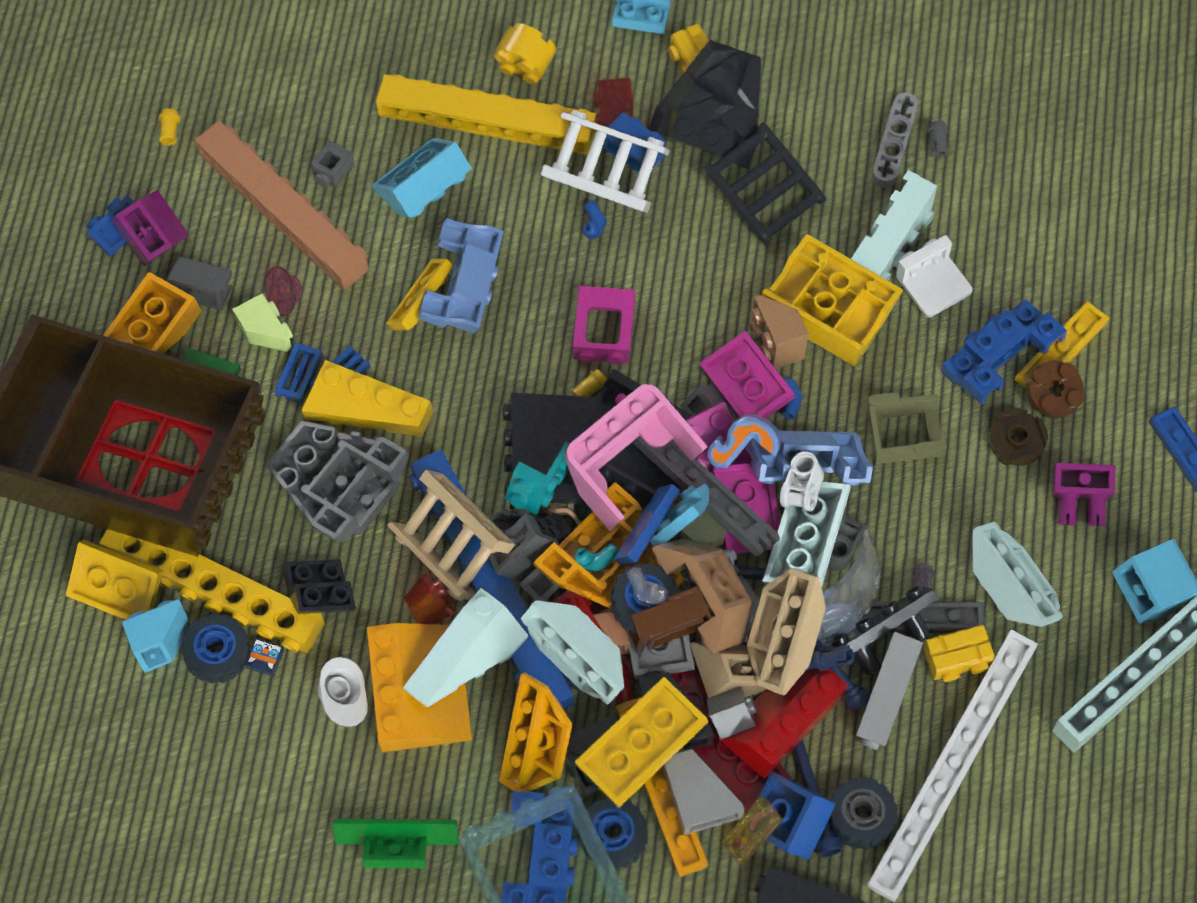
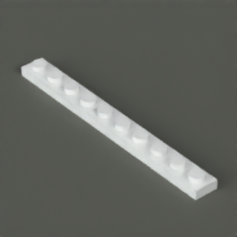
M1010 630L869 881L868 888L895 903L1038 645L1037 643Z

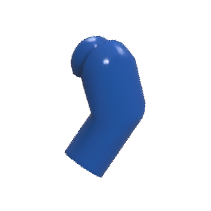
M592 200L584 206L590 220L587 222V226H583V233L589 239H596L602 234L607 220L597 202Z
M786 377L784 381L794 392L796 398L785 405L782 415L787 419L794 420L801 405L803 395L796 381Z

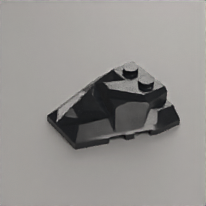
M709 40L657 105L648 130L659 133L666 141L673 143V140L722 158L758 131L762 58ZM757 146L732 164L749 170Z

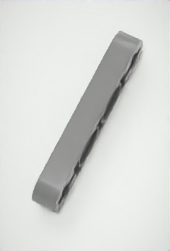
M903 92L898 94L891 108L872 174L873 182L881 188L893 186L898 177L918 108V100L911 93ZM907 103L909 106L905 116L900 115L903 104ZM895 124H901L906 128V131L904 133H895L891 127ZM893 146L899 150V154L889 156L884 150L887 147ZM885 164L890 165L887 177H882Z

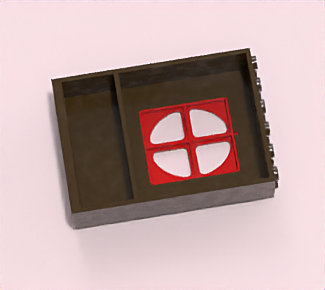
M31 315L0 374V496L199 557L202 548H206L210 542V530L213 523H218L223 510L221 505L224 499L229 498L232 493L235 474H240L242 471L244 454L246 450H251L254 444V432L257 426H261L264 422L266 410L263 409L264 396L261 394L259 382ZM140 421H155L159 424L148 449L145 451H139L109 441L110 435L125 425ZM178 428L193 441L199 454L198 463L195 466L185 465L158 456V452L169 429ZM102 453H111L140 463L127 491H119L103 476L99 467V458ZM154 467L189 478V482L185 487L171 495L159 498H142L139 496V492L150 469Z

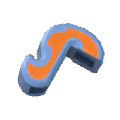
M745 414L736 419L728 430L727 442L721 436L713 441L708 450L709 461L717 468H728L752 438L776 457L781 447L780 434L769 420L758 414Z

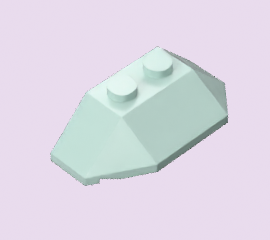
M996 522L976 527L973 530V572L1005 618L1039 627L1060 621L1063 615L1060 611L1057 593L1024 547L1008 533L1002 531Z
M537 600L532 603L521 617V620L528 627L529 634L538 649L581 691L609 704L624 688L620 648L577 606Z

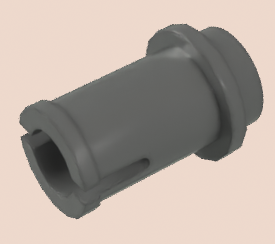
M933 121L929 123V127L926 130L930 136V153L932 157L941 158L942 152L943 156H947L949 153L946 138L949 129L944 121Z

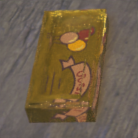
M760 797L722 843L737 863L745 865L783 819L766 798Z

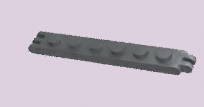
M640 436L632 442L684 491L692 485L697 489L706 484L709 488V502L705 510L755 556H759L763 553V549L767 550L772 544L780 540L778 533L698 460L690 461L673 440L659 448L649 446Z

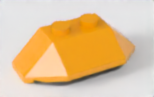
M522 673L520 676L499 782L511 790L524 792L533 791L561 778L572 723L567 713L549 687L527 673Z

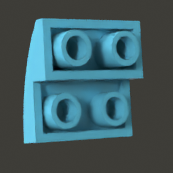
M617 0L612 17V26L664 34L672 0Z
M706 484L697 489L692 485L679 495L682 501L676 506L672 504L656 530L658 534L650 540L654 547L666 543L705 511L709 502V488Z

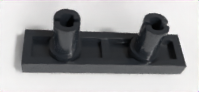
M921 585L915 586L905 593L906 597L884 605L880 609L881 612L873 618L866 617L860 620L855 625L856 628L849 633L838 634L832 638L831 644L827 647L833 648L850 645V649H853L865 674H874L881 669V664L870 646L871 642L903 622L913 639L921 642L929 639L931 633L920 613L923 609L938 601L939 598L934 589Z

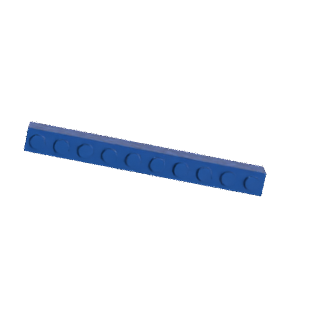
M442 449L410 464L412 475L409 476V480L416 492L421 490L424 497L428 493L426 491L428 487L419 478L425 470L443 473L465 494ZM437 499L427 515L433 514L438 522L445 511V504ZM455 517L440 539L446 538L451 547L463 529V522L458 517ZM476 535L471 537L453 563L458 562L463 570L459 572L460 576L481 548V540ZM488 557L469 587H472L475 593L482 588L505 605L528 634V638L505 661V663L511 662L515 669L512 675L517 686H519L521 674L527 673L547 685L564 710L574 706V695L560 669L538 649L529 634L528 627L521 620V617L528 609L511 578L497 574Z

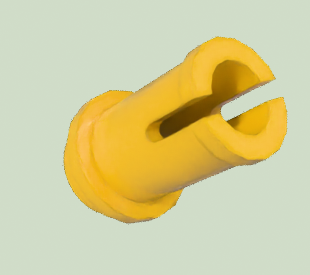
M166 108L159 114V121L161 122L159 142L164 145H174L177 142V124L180 122V116L175 109Z
M597 369L594 372L591 370L589 376L570 391L573 396L591 397L602 388L607 378L600 370Z

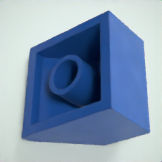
M771 771L745 827L750 829L752 821L760 812L768 810L770 813L774 811L772 815L775 817L770 820L769 818L762 820L757 827L756 833L784 851L809 860L836 803L793 780Z

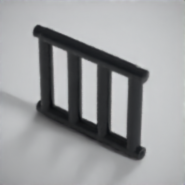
M763 122L757 128L758 131L714 164L711 162L705 164L703 170L757 237L765 245H768L773 240V235L816 203L819 205L824 203L827 198L775 133ZM763 140H766L775 153L729 185L720 172ZM783 161L792 174L747 207L738 196V193ZM800 182L810 195L764 228L755 215Z

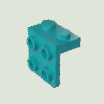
M565 442L547 475L519 462L513 472L505 499L510 501L514 507L525 509L537 515L541 506L547 508L553 498L557 484H561L567 473L568 466L565 461V451L570 443Z

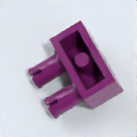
M1055 463L1052 469V496H1056L1059 499L1057 524L1065 525L1066 517L1068 516V525H1077V499L1086 498V500H1089L1087 526L1096 525V516L1098 518L1097 527L1107 526L1106 500L1111 499L1115 495L1116 465Z

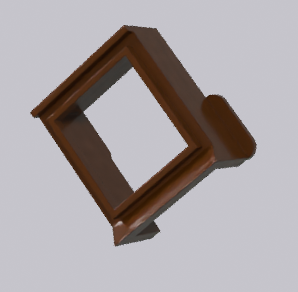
M699 586L667 598L668 602L631 615L638 634L632 633L629 629L628 631L639 658L645 647L650 650L699 631V626L712 618Z

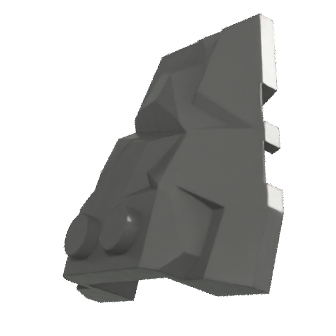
M301 421L269 459L266 466L300 511H302L313 528L334 542L339 543L349 539L352 534H363L397 492L400 485L398 477L405 470L409 452L384 437L377 436L376 439L362 437L359 432L351 431V434L337 432L335 427Z

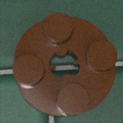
M1047 361L1036 367L1032 371L1030 379L1027 380L1026 396L1029 404L1036 411L1039 410L1045 414L1047 418L1060 419L1066 417L1081 406L1084 401L1082 379L1075 366L1069 362ZM1053 383L1060 387L1059 397L1054 396L1055 393L1051 394L1049 391Z

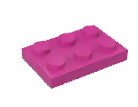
M746 331L699 363L702 370L739 418L745 414H758L766 419L796 398L794 392Z
M720 402L685 420L708 446L695 459L710 472L715 466L710 463L708 458L709 447L719 436L723 437V440L727 442L728 430L734 423L725 402ZM745 447L730 465L751 463L752 459Z
M751 463L730 465L728 468L715 467L711 469V473L772 529L778 532L780 517L774 484H766L759 481L750 469ZM727 530L723 543L724 549H732L736 555L751 553ZM772 544V546L767 550H772L774 544Z

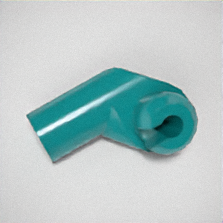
M612 543L599 553H592L586 550V548H580L575 552L574 558L586 570L601 571L614 560L619 550Z

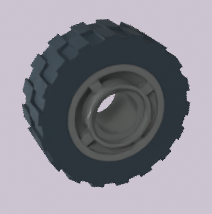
M861 777L860 779L852 778L848 782L840 784L839 789L834 791L831 801L836 803L828 823L830 829L835 832V835L840 838L841 843L845 846H851L852 849L856 850L858 848L869 850L871 847L876 848L880 846L881 842H885L889 838L897 820L898 814L896 812L898 808L897 803L894 802L895 797L887 790L888 788L884 784L881 785L877 780H870L867 777ZM864 809L869 813L870 817L860 818L856 815L855 810Z

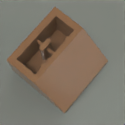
M761 295L755 296L753 309H750L752 321L749 322V327L753 337L759 338L761 342L760 350L773 367L778 369L805 359L808 331L798 310Z

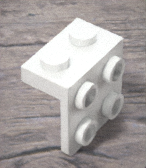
M947 235L939 239L933 238L924 244L923 248L916 252L910 251L900 258L896 278L921 312L928 318L949 308L972 293V286L949 257L952 242Z

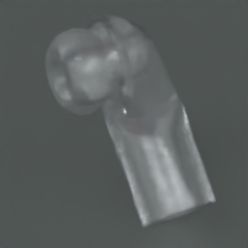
M641 568L631 569L627 573L634 593L639 600L652 604L664 603L667 600V589L659 584L646 581Z

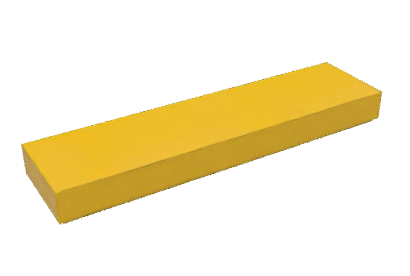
M1087 301L1063 326L1067 330L1065 340L1062 342L1056 340L1050 345L1049 352L1045 355L1039 351L1016 375L1015 381L1026 389L1027 380L1030 379L1032 371L1039 365L1053 360L1070 363L1108 323L1109 317Z

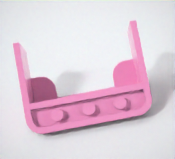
M650 384L639 386L577 437L565 451V461L578 494L609 531L624 518V515L606 495L607 482L598 471L601 467L639 436L649 446L655 448L663 447L673 440L690 461H693L708 447L659 389Z

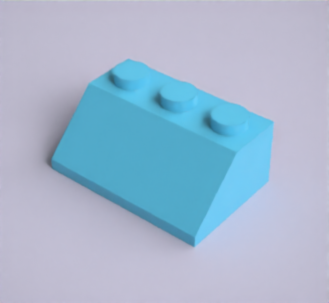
M432 138L372 184L371 187L398 215L413 218L420 215L425 209L424 206L429 202L443 197L448 187L462 182L466 178L465 174L472 167L456 142Z

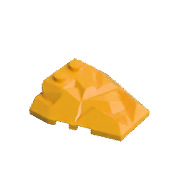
M616 482L606 492L607 497L624 515V518L609 531L598 516L592 512L559 546L554 542L533 564L555 585L608 608L611 606L610 595L613 585L619 574H622L626 568H631L635 564L645 565V563L655 567L659 566L656 561V555L652 550L654 546L650 541L635 563L620 565L617 561L613 560L603 570L591 571L584 569L575 561L574 554L580 548H586V550L592 553H599L612 543L620 550L642 514L640 505ZM679 571L670 574L677 584L676 588L684 581ZM646 595L637 596L643 603L651 602V599Z

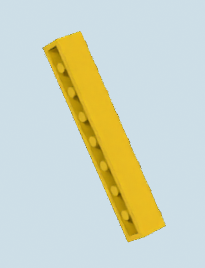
M384 74L376 99L378 115L382 117L560 150L571 123L561 118L562 112L571 115L572 110L588 115L587 121L596 123V113L586 109L576 110L559 104L538 103L532 99L511 98L505 94L495 95L478 89H462L451 84H435L428 80L408 79L401 75L392 76ZM581 125L572 152L588 155L596 130Z

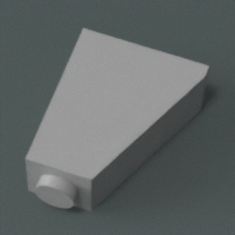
M681 748L662 766L683 835L743 818V804L692 749L684 751Z

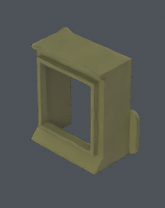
M892 392L875 394L869 397L867 415L876 466L883 463L934 457L945 459L947 444L946 441H942L937 412L938 394L900 398L898 393ZM924 414L929 442L890 448L883 447L879 419Z

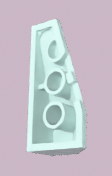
M480 588L462 608L403 688L424 706L429 707L458 690L460 685L470 679L478 678L485 674L484 671L492 666L507 661L528 638V634L505 605Z

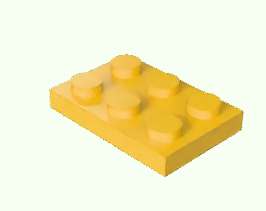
M82 540L78 542L65 596L127 620L130 615L136 612H147L154 609L163 570L87 540Z

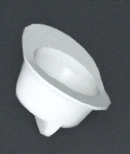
M343 657L331 659L325 663L320 673L317 688L319 698L322 701L326 714L331 720L346 727L356 726L364 720L367 714V698L363 673L358 665L350 659Z

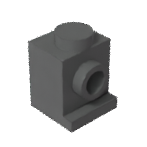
M330 140L311 163L314 180L323 187H327L330 184L336 188L347 172L355 167L352 152Z

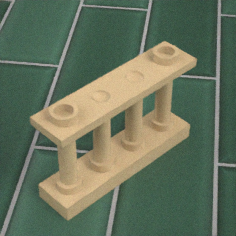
M425 470L419 479L428 487L426 489L428 493L407 524L390 521L388 527L396 534L394 536L395 539L402 545L408 546L449 588L447 592L453 598L459 601L463 599L471 600L476 593L469 585L490 554L495 552L509 554L515 544L443 473ZM437 499L445 504V511L424 541L415 531ZM458 517L463 522V529L444 557L441 558L433 549L453 519ZM476 535L481 540V548L463 574L459 576L451 566L471 537Z

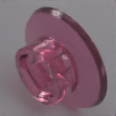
M280 266L272 267L265 279L268 302H274L280 316L289 315L295 308L296 302L300 301L302 297V286L299 279L295 275H291L285 268Z

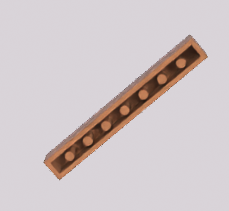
M218 121L194 140L198 154L342 290L345 291L369 270L367 264L368 256L363 248L359 245L354 246L341 228H334L330 224V219L323 211L319 210L317 212L306 195L303 193L299 195L285 176L282 178L278 176L273 165L266 159L262 161L257 156L258 154L253 146L249 143L244 144L240 140L238 133L231 126L226 127Z

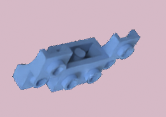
M448 218L443 221L437 246L456 253L457 257L447 295L427 290L423 296L418 319L441 328H445L448 324L471 334H474L480 328L484 308L489 304L492 296V291L489 290L490 284L494 281L498 272V266H495L504 231L489 225H470Z

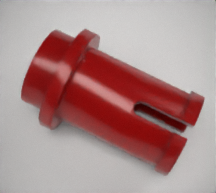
M622 666L624 688L615 697L616 705L635 699L629 678L632 674L626 666Z

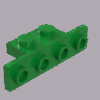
M348 818L333 820L335 844L364 845L363 868H425L427 845L458 844V824L455 819Z

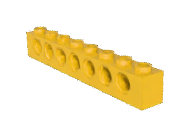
M107 529L99 542V545L163 570L160 587L167 590L172 587L180 591L179 594L183 598L191 602L198 600L215 614L220 615L223 612L231 616V619H236L240 626L246 627L249 625L257 629L256 632L268 640H272L274 637L282 641V645L292 652L297 653L300 650L308 654L325 625L321 613L297 614L290 598L200 554L199 557L109 529ZM132 546H140V549L134 553H128L129 549ZM166 558L161 565H153L156 559ZM191 570L187 577H178L182 571ZM210 582L217 583L212 590H204L206 584ZM242 595L240 601L236 603L229 602L232 596ZM260 607L268 608V611L263 615L258 616L254 614ZM290 619L294 621L293 625L289 628L280 627L281 623L285 620Z

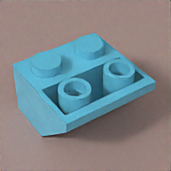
M1175 539L1131 557L1112 571L1139 624L1161 621L1197 596V579Z
M179 599L164 601L155 609L147 612H136L130 615L127 620L122 621L133 654L144 673L173 662L181 646L182 638L185 637V631L191 626L190 620Z

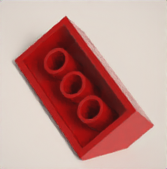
M819 669L805 670L786 695H780L766 689L754 701L757 713L753 714L755 727L724 739L719 737V740L762 778L766 779L771 771L793 751L841 700L848 684L830 669L823 671Z

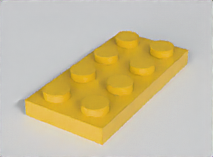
M663 677L575 761V764L619 808L708 723V719Z

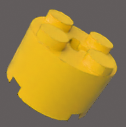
M515 23L514 27L511 24L508 26L494 52V57L500 64L499 70L505 75L513 76L515 73L522 76V79L528 84L537 85L556 53V46L550 39L547 43L541 39L543 33L535 28Z

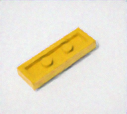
M447 258L431 259L386 324L392 330L408 331L413 328L419 320L418 315L425 292L429 290L435 293L439 286L447 281L448 273L454 265Z

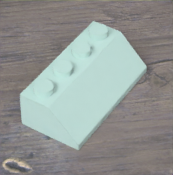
M822 482L816 506L811 512L806 511L804 507L792 505L788 508L785 507L777 532L780 540L773 545L763 578L765 586L784 574L789 568H796L819 577L822 587L851 489L850 485Z

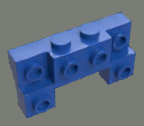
M1025 299L1010 312L1006 309L1000 315L995 314L991 316L985 323V326L978 332L972 331L965 338L964 347L942 364L941 372L951 382L964 388L982 405L986 402V397L994 389L1000 391L1003 388L1004 379L996 370L1028 345V340L1045 355L1049 352L1050 345L1056 340L1060 342L1065 340L1067 330L1048 312L1042 314Z
M514 791L510 819L511 826L534 828L528 884L503 882L501 903H566L567 887L574 885L575 867H570L571 855H577L578 837L573 836L576 800L545 797V793Z

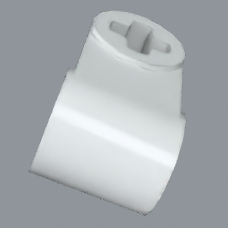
M808 451L800 452L792 459L786 481L780 493L782 507L788 508L792 505L804 507L806 511L810 512L814 510L824 479V472L813 453Z

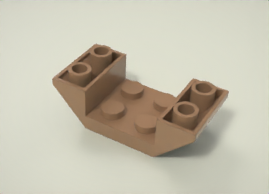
M686 538L653 547L652 550L656 555V561L667 575L689 569L690 578L699 586L707 607L714 612L715 616L698 627L705 647L710 649L712 654L744 643L752 600L723 550Z

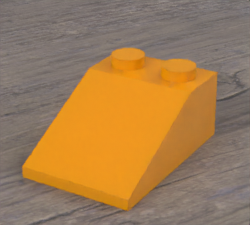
M148 272L103 336L164 354L188 332L202 310L195 297Z

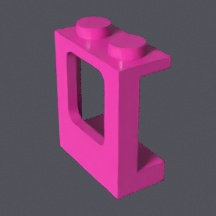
M579 286L573 339V359H579L585 363L606 361L613 365L630 363L636 290ZM602 310L621 313L620 338L617 344L590 343L586 341L589 311Z

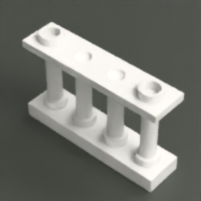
M572 110L571 115L562 112L561 118L571 123L557 163L554 162L552 167L544 165L541 175L648 213L651 203L644 200L646 195L643 193L658 152L667 156L670 150L663 147L664 142L649 137L648 141H644L587 121L588 115ZM582 125L596 130L583 170L582 172L579 171L578 176L568 173L569 167L567 165ZM606 135L622 139L609 178L601 185L593 182L594 176L592 175ZM633 143L647 148V152L633 190L630 189L629 194L619 191L620 185H618Z

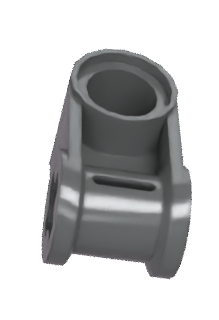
M843 513L833 550L841 551L844 555L835 556L831 554L828 569L842 571L848 566L868 531V523L861 524L847 517V513Z

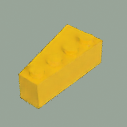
M327 360L324 361L301 410L306 421L310 422L322 421L329 422L332 425L359 426L362 429H381L386 432L420 437L423 436L434 412L431 401Z

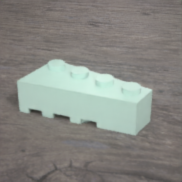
M910 170L903 177L902 191L895 190L890 197V202L885 211L886 215L880 214L874 222L870 232L873 236L869 237L866 235L851 260L888 281L891 276L889 273L893 267L898 268L900 258L906 254L904 253L908 246L912 248L920 236L918 231L922 226L927 227L934 216L932 207L937 186Z

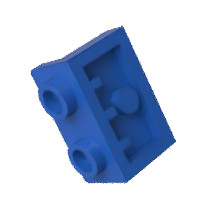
M128 195L122 200L116 197L106 207L109 212L103 218L97 215L86 225L89 231L85 234V237L88 240L91 238L109 257L126 243L112 223V219L135 203Z

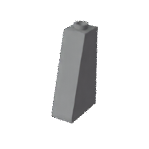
M894 632L856 734L857 737L862 738L860 744L878 750L879 745L886 746L923 642Z

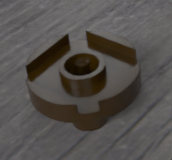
M1014 408L1006 410L996 417V420L992 423L988 441L992 452L998 457L999 462L1004 465L1024 466L1035 462L1042 456L1048 440V432L1044 422L1037 415L1035 418L1033 415L1028 414L1027 410ZM1014 432H1020L1019 435L1024 434L1025 438L1021 443L1012 440Z

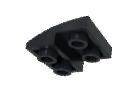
M341 559L295 561L283 564L282 571L285 584L297 614L354 611L356 609L350 581H345Z

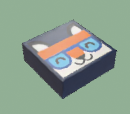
M255 638L245 663L246 669L274 677L283 656L284 647Z

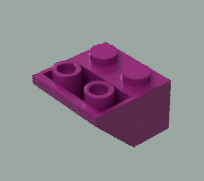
M158 190L139 199L112 219V223L144 267L190 236Z

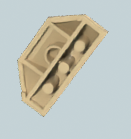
M789 568L784 574L763 588L747 643L749 657L756 674L755 680L758 686L780 695H786L808 668L826 609L819 577L796 568Z

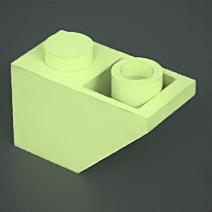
M263 294L232 309L237 324L250 344L285 352L292 350L290 338L293 335L286 322L282 324L279 322L277 317L280 314L273 301L267 302Z

